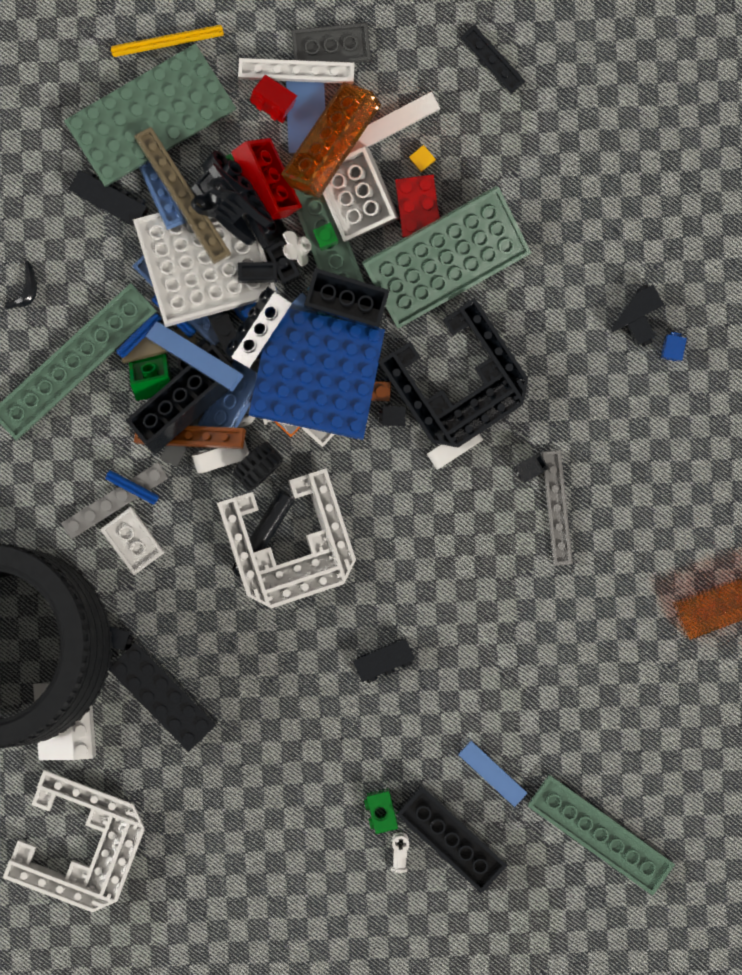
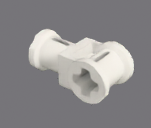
M400 831L392 836L393 866L391 871L396 873L408 871L406 858L409 838L406 833ZM399 839H403L401 846L398 845Z

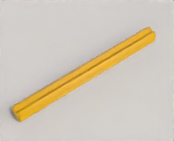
M215 25L111 46V53L113 57L219 37L224 35L222 25Z

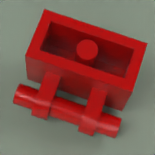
M264 75L253 89L250 101L256 106V109L259 111L263 110L271 116V119L274 121L278 120L283 124L287 118L286 115L295 104L297 95L269 76Z

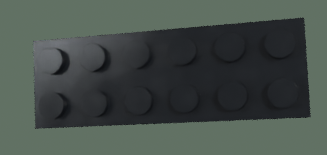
M214 344L206 350L212 356L235 369ZM188 365L125 421L142 442L156 454L229 390Z
M139 640L108 669L188 752L217 725L218 721Z
M423 783L396 810V815L481 894L508 866L506 860Z

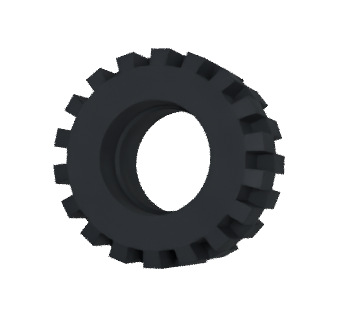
M268 441L263 442L235 467L232 474L248 491H251L264 482L281 465L283 457Z

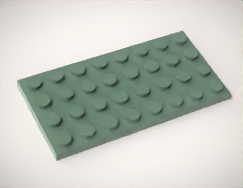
M195 43L65 119L64 123L104 187H107L149 162L135 140L134 135L152 127L164 148L168 151L234 112L236 107Z
M495 186L366 259L362 264L374 286L390 290L386 309L399 329L531 254V251L500 188Z

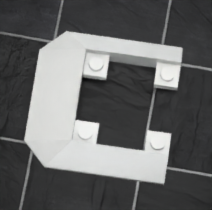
M327 468L288 481L293 499L308 494L311 495L322 530L306 535L311 554L276 565L271 547L253 552L242 518L243 515L259 510L253 492L217 503L246 595L269 608L343 585L356 561Z
M43 770L31 805L50 811L56 796L90 808L91 811L85 825L103 832L91 865L88 866L72 860L66 875L31 862L37 846L19 839L3 878L90 912H95L117 902L145 830L135 805Z

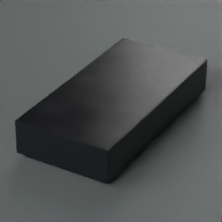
M238 262V283H277V262Z

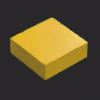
M424 145L409 157L421 173L436 161Z

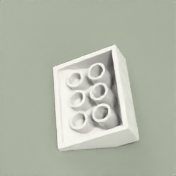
M364 146L313 171L344 242L400 219L369 148Z
M50 683L33 684L34 702L42 695ZM92 705L89 707V712L85 713L80 721H76L73 727H70L64 733H58L59 735L38 743L39 760L93 759L96 756Z

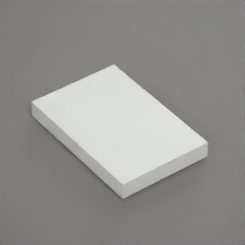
M129 507L100 529L133 575H136L165 553L132 507Z

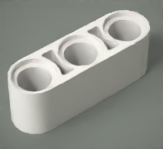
M478 434L459 448L440 445L427 453V456L436 470L483 441V438Z
M244 441L243 449L208 448L198 451L191 456L197 473L200 474L242 461L249 454V451Z

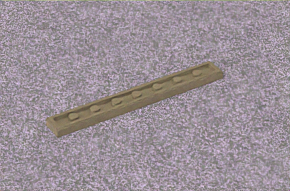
M152 127L134 135L138 145L213 264L230 256L231 252L209 217L198 214L192 208L191 201L195 195Z

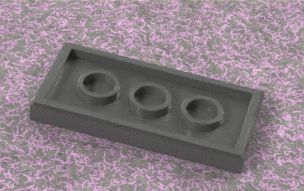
M368 22L291 30L294 60L350 63L371 62Z

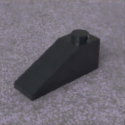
M645 284L637 289L638 293L632 297L609 330L610 333L623 328L664 305L654 285L648 287Z

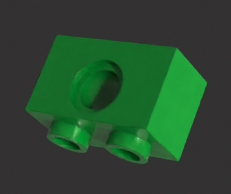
M390 789L367 793V799H364L366 811L370 810L372 818H368L371 830L375 829V833L379 834L398 829ZM378 807H383L386 810L383 816L375 813Z

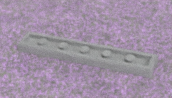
M561 450L541 452V455L549 467L543 474L553 566L573 564Z

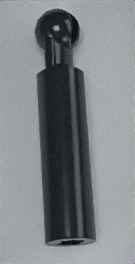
M280 490L278 491L249 538L253 552L266 549L295 499ZM235 562L233 572L237 577L241 578Z

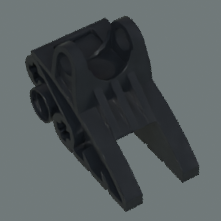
M213 151L202 163V169L205 173L191 187L196 196L192 199L191 206L198 214L216 218L236 238L246 245H252L256 238L251 230L248 229L249 227L242 218V215L246 212L265 228L270 227L274 220L269 212L266 211V207L255 189H253L250 181L246 177L240 176L242 173L240 165L233 160L228 161L221 152Z

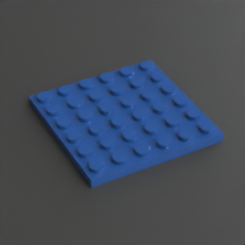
M289 308L263 347L248 416L363 440L385 329L379 328V330L353 322Z

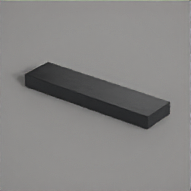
M475 25L460 37V40L510 95L525 83L521 75Z

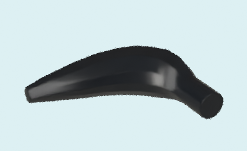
M25 261V285L23 292L18 298L5 302L7 309L25 307L31 304L37 295V281L29 261Z

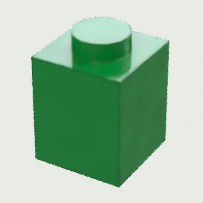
M331 222L313 230L321 251L339 243Z

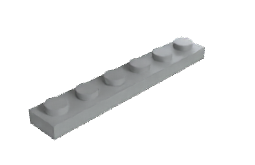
M157 462L130 479V481L150 491L169 479L160 463ZM118 487L61 524L69 537L73 539L139 497Z

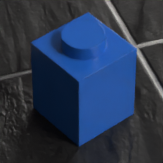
M676 332L666 335L661 359L681 362L687 338L682 337L681 333Z

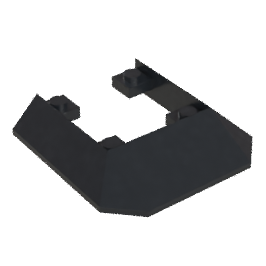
M475 298L442 320L453 337L469 327L489 359L474 368L484 385L456 404L452 405L443 390H440L426 400L406 370L408 366L421 358L411 342L378 361L431 443L459 448L521 407L524 402L528 377Z

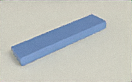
M150 162L139 167L166 229L169 230L185 224L181 211Z
M472 740L458 753L466 763L514 807L527 794V791Z

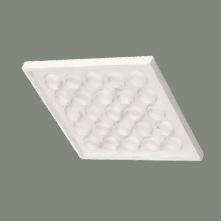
M246 212L242 215V218L256 238L252 245H246L229 232L216 218L209 217L231 252L230 256L215 264L209 258L196 235L186 229V224L167 230L159 213L133 219L165 327L256 303L261 292L266 290L267 287L276 291L274 283H238V262H267L264 250L245 216Z

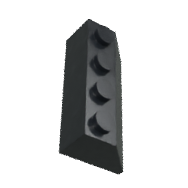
M315 268L304 307L379 330L390 290Z

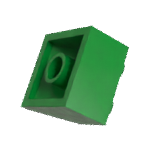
M166 353L129 362L130 385L136 401L152 398L172 380Z

